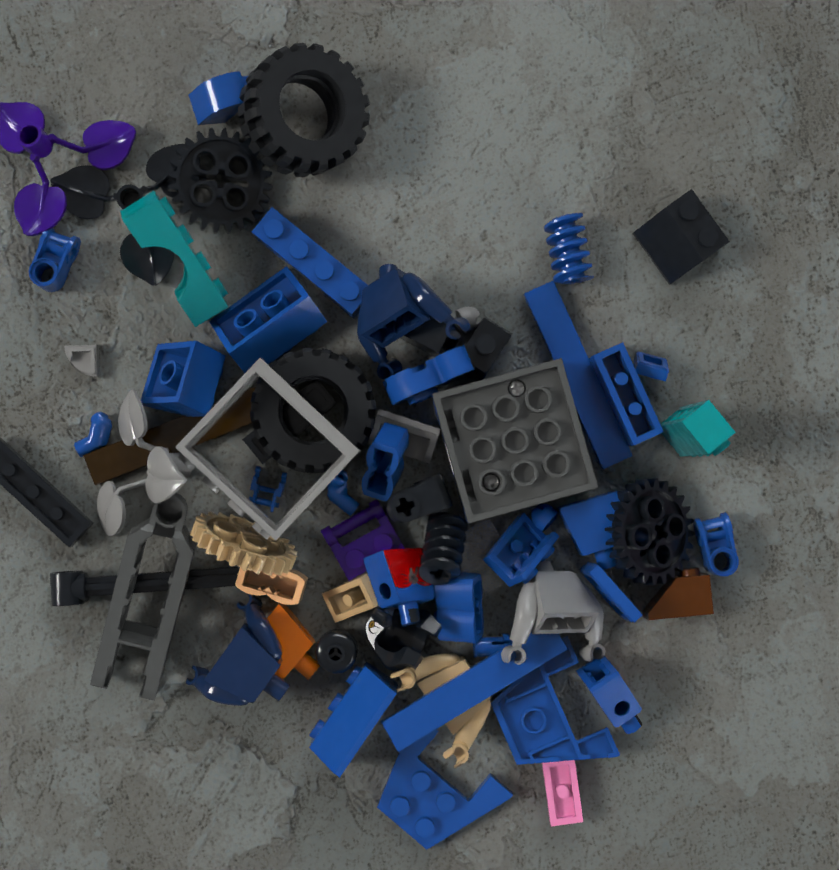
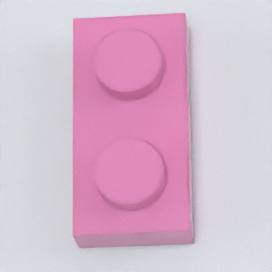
M575 760L542 763L551 827L583 822Z

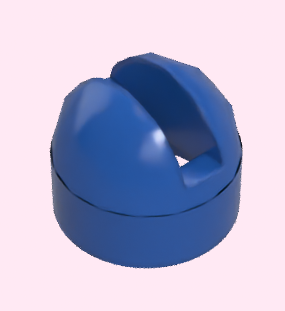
M539 504L532 510L531 520L539 530L544 532L554 522L559 512L548 504Z

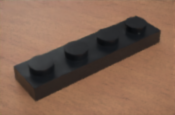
M0 437V485L68 547H73L94 522Z

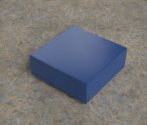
M636 352L633 365L637 374L666 382L669 373L667 360L643 352Z

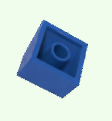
M198 341L157 344L141 397L142 405L188 417L205 416L213 407L214 395L223 373L226 355Z

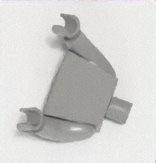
M546 560L539 562L535 567L538 570L537 574L528 583L523 585L519 593L510 640L513 642L512 645H508L502 650V661L509 663L511 654L515 651V664H523L526 660V653L522 649V644H526L531 632L532 634L585 633V638L589 642H585L580 647V658L592 662L593 658L602 659L606 652L603 645L598 644L602 640L604 613L602 606L589 588L580 581L576 573L572 571H554L551 562Z

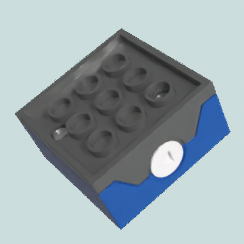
M562 358L432 394V402L465 520L468 524L598 488Z

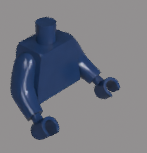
M394 264L382 265L379 268V279L364 288L357 324L358 339L372 361L379 363L377 375L384 380L402 371L400 361L395 358H386L388 353L385 347L428 321L430 316L439 323L444 322L446 324V334L451 339L461 337L455 330V324H458L463 331L470 329L467 319L463 317L454 319L450 315L452 310L423 279L414 273L401 271Z
M247 594L250 598L246 605L240 601L237 603V607L245 612L247 624H243L209 672L206 668L193 665L192 669L195 670V678L186 679V684L195 686L203 696L211 701L226 705L243 706L248 703H254L262 691L280 701L290 684L275 675L283 661L281 659L283 652L276 633L261 609L262 601L255 595Z

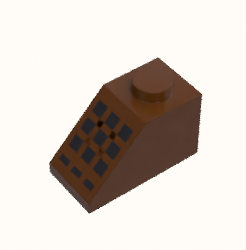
M698 567L683 568L684 570L680 571V575H675V579H668L666 584L659 589L642 610L643 617L647 620L714 614L710 575L703 572L700 573Z

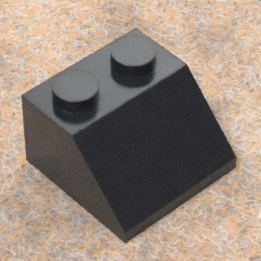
M692 189L632 233L669 285L730 242Z

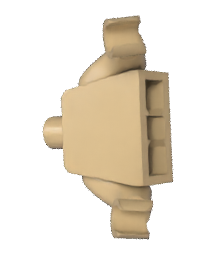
M455 653L435 654L423 657V660L416 669L407 667L392 673L390 677L391 679L400 677L402 681L401 687L396 689L397 692L412 688L417 681V685L426 695L471 666L464 656L459 657ZM490 697L445 724L453 735L456 733L452 747L443 753L445 759L452 754L456 756L457 762L454 768L461 766L468 760V750L482 729L491 707Z

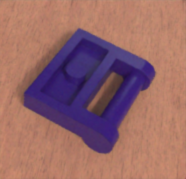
M378 499L368 503L369 507L334 527L327 526L321 530L323 537L349 581L367 571L363 558L382 550L405 549ZM377 518L381 526L344 547L341 546L338 538Z

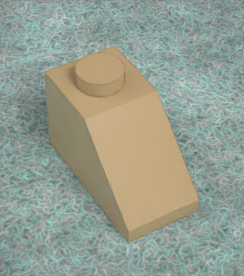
M367 572L322 593L335 623L379 606Z

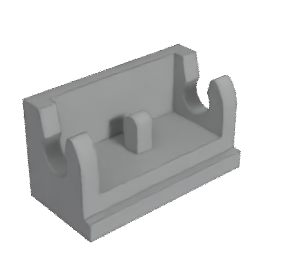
M379 409L374 429H372L369 437V444L373 442L383 423L387 422L407 428L409 433V444L404 455L430 463L441 429Z

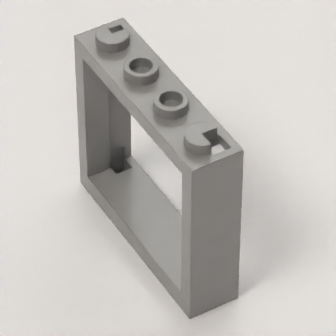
M261 358L252 365L175 447L181 452L178 458L191 471L197 467L205 475L202 481L216 494L222 490L230 498L227 504L241 517L245 513L248 514L255 521L252 527L266 540L270 536L277 540L360 451ZM259 377L270 385L342 453L334 464L277 524L193 448Z

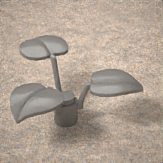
M131 389L121 405L118 429L125 445L133 446L136 443L138 447L151 451L147 460L148 476L147 479L126 484L117 489L113 481H107L102 485L97 498V513L100 524L108 537L119 534L125 524L126 508L121 497L125 491L146 485L149 499L153 503H162L171 498L187 482L186 478L192 472L178 458L180 453H169L168 448L144 442L142 437L147 432V419L144 407L135 389Z

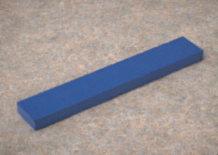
M554 281L524 293L523 296L552 360L562 358L579 420L601 468L605 469L632 457L633 455Z
M531 632L526 644H522V649L526 653V660L523 664H515V651L511 654L509 663L503 662L501 652L504 648L382 720L381 724L396 750L400 752L566 651L567 647L559 633L532 634Z

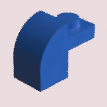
M240 71L230 72L213 77L196 87L189 94V98L198 125L225 123L238 113V107L243 104L239 96L241 89L247 84L246 79L248 76H241Z

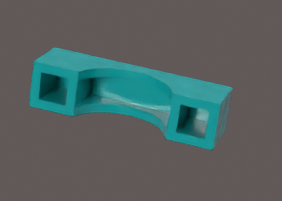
M152 191L120 211L123 222L141 248L163 247L177 254L183 261V277L174 292L178 303L195 327L228 308L224 296L229 294L219 278L213 280L207 270L212 268L202 251L196 254L190 246V243L194 240L184 224L178 227L172 216L176 212L166 197L160 199L156 192Z

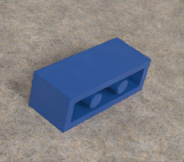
M622 342L590 357V363L628 446H634L663 433L661 424L624 343Z

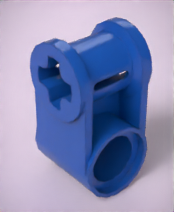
M54 228L43 231L38 249L29 267V277L32 282L46 292L60 290L64 286L72 263L78 255L81 245L80 238L76 236L70 238L56 233ZM52 268L54 271L52 279L42 282L43 272Z
M726 512L720 513L719 517L703 521L699 518L694 519L693 529L705 570L715 576L732 575L738 568L739 559L733 539V528ZM718 528L716 531L708 532L709 529ZM720 552L727 558V565L721 571L714 565V558Z

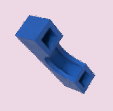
M271 207L251 231L259 242L305 276L331 301L354 319L358 315L362 304V292L368 285L276 209Z

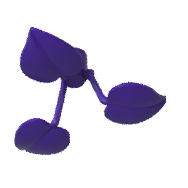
M0 102V145L6 151L14 154H20L24 151L31 154L30 160L34 162L42 179V186L36 183L29 184L21 189L15 198L14 213L23 230V234L26 236H36L42 234L43 231L52 229L59 223L66 211L67 199L65 192L59 187H49V180L40 163V158L47 157L52 152L54 143L82 154L88 153V161L92 166L101 170H110L122 164L129 155L136 137V129L122 121H99L84 131L83 142L86 146L81 147L60 139L54 134L48 135L44 131V114L34 104L26 102Z

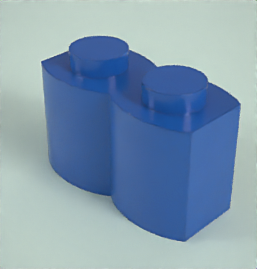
M387 422L383 423L367 451L366 461L368 468L362 478V491L364 495L385 502L390 498L404 470L403 455L409 444L407 428Z
M461 572L458 577L452 578L447 584L434 585V600L436 601L437 611H435L433 617L443 627L438 635L440 641L477 643L482 638L484 632L482 578L480 573Z

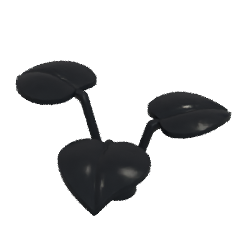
M185 144L167 146L156 151L149 158L146 165V174L152 181L156 182L151 186H142L139 189L135 185L128 184L122 186L112 196H106L110 191L108 177L102 170L90 165L78 166L51 178V186L59 187L65 192L67 199L66 209L81 219L100 217L104 212V202L117 201L118 205L125 209L144 197L146 193L156 191L160 187L167 196L174 198L178 195L177 192H170L167 188L175 183V181L167 178V172L177 171V169L173 168L169 163L171 159H181L175 152L177 147L187 150ZM200 157L197 158V160H196V164L198 165L199 168H200ZM193 175L191 179L199 181L200 177ZM129 234L123 240L120 247V257L125 268L152 286L158 285L167 276L173 264L174 252L157 246L141 248L132 234Z

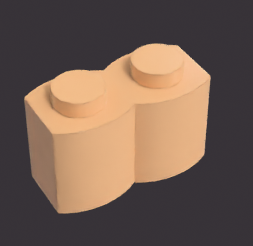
M240 567L235 586L250 595L261 596L267 594L278 603L295 605L299 604L303 598L308 577L295 569L289 570L288 574L282 572L281 576L275 573L269 576L263 571H260V574H256L254 571H243Z

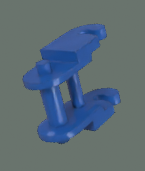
M256 466L255 475L250 487L254 494L249 499L255 505L260 504L270 507V511L274 512L275 507L279 508V503L276 502L278 497L283 496L287 473H282L279 488L273 489L261 486L258 483L261 467ZM259 490L273 493V499L268 500L258 497Z

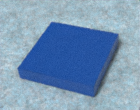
M587 562L580 568L582 575L621 618L635 623L643 615L598 564Z

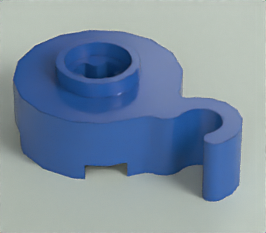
M465 345L453 348L433 359L425 361L426 366L422 364L414 368H407L386 378L383 381V385L392 406L407 401L410 406L432 397V394L438 392V388L450 383L455 377L475 370Z

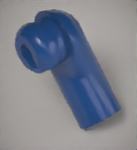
M103 412L95 413L91 417L89 436L74 443V447L80 457L104 447L109 442L112 422L107 414Z
M342 469L327 485V497L332 503L351 516L360 503L347 494L348 475Z

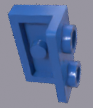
M522 513L516 517L482 560L509 587L520 582L526 584L537 574L538 570L535 567L539 562L546 560L554 552L555 547L553 544L559 538V535L555 531L545 535L525 513Z

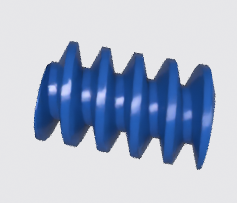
M583 213L562 215L552 219V221L544 226V231L552 234L546 239L547 245L555 246L548 252L549 257L557 259L552 262L551 268L552 270L560 271L553 277L555 283L575 284L594 278V276L584 274L586 270L592 268V263L582 262L583 258L590 255V251L580 250V246L587 243L588 239L577 236L578 233L585 230V226L575 225V221L582 218Z

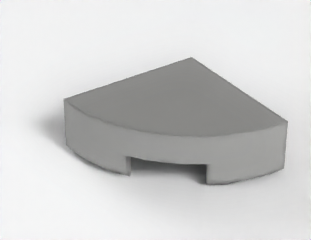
M99 345L64 346L68 360L78 371L88 376L100 377Z

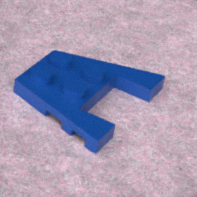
M568 636L562 638L567 647L566 651L513 682L491 702L517 765L620 756L608 727L578 740L575 739L549 680L550 675L579 663Z
M438 728L398 753L377 805L379 810L426 850L513 796L512 791L490 773L470 798H467L424 762L419 755L439 732Z

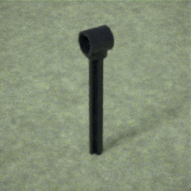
M239 567L190 570L185 590L235 586ZM82 570L50 573L52 606L79 605L87 602L90 596L113 595L117 575L89 577ZM172 571L139 573L133 593L167 591Z

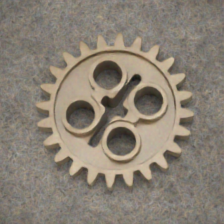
M209 512L208 515L201 513L200 516L196 517L190 533L193 536L192 541L198 543L197 547L207 549L206 554L216 555V560L228 561L229 566L238 565L243 571H254L256 574H260V571H263L269 576L272 573L281 576L282 572L288 574L289 570H292L297 558V551L294 550L295 546L288 544V539L279 537L277 540H274L270 536L266 540L252 527L255 522L252 523L244 517H237L233 514L227 517L221 512L218 513V516L212 512Z

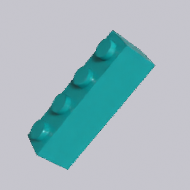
M710 400L680 407L661 423L664 431L661 434L680 457H695L697 455L701 457L711 454L716 456L731 444L728 438L736 433Z

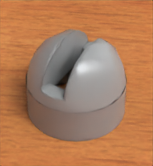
M466 306L455 310L456 318L463 317L470 324L468 331H463L459 326L463 334L474 331L481 322V318L478 317L480 312L475 307Z

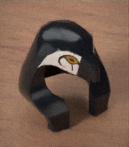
M377 606L369 613L364 628L366 639L386 669L392 672H397L407 667L416 669L423 660L421 653L427 644L429 636L437 638L443 628L428 610H419L421 622L406 626L401 624L398 608L381 609Z

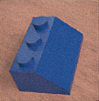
M286 266L209 322L229 355L242 371L246 373L259 358L270 364L282 354L287 353L304 338L315 333L322 325L327 323V320Z
M367 661L362 668L357 665L346 680L350 686L344 695L339 692L336 694L327 708L332 711L327 720L324 722L319 719L309 734L313 738L309 748L339 778L397 694L398 683Z

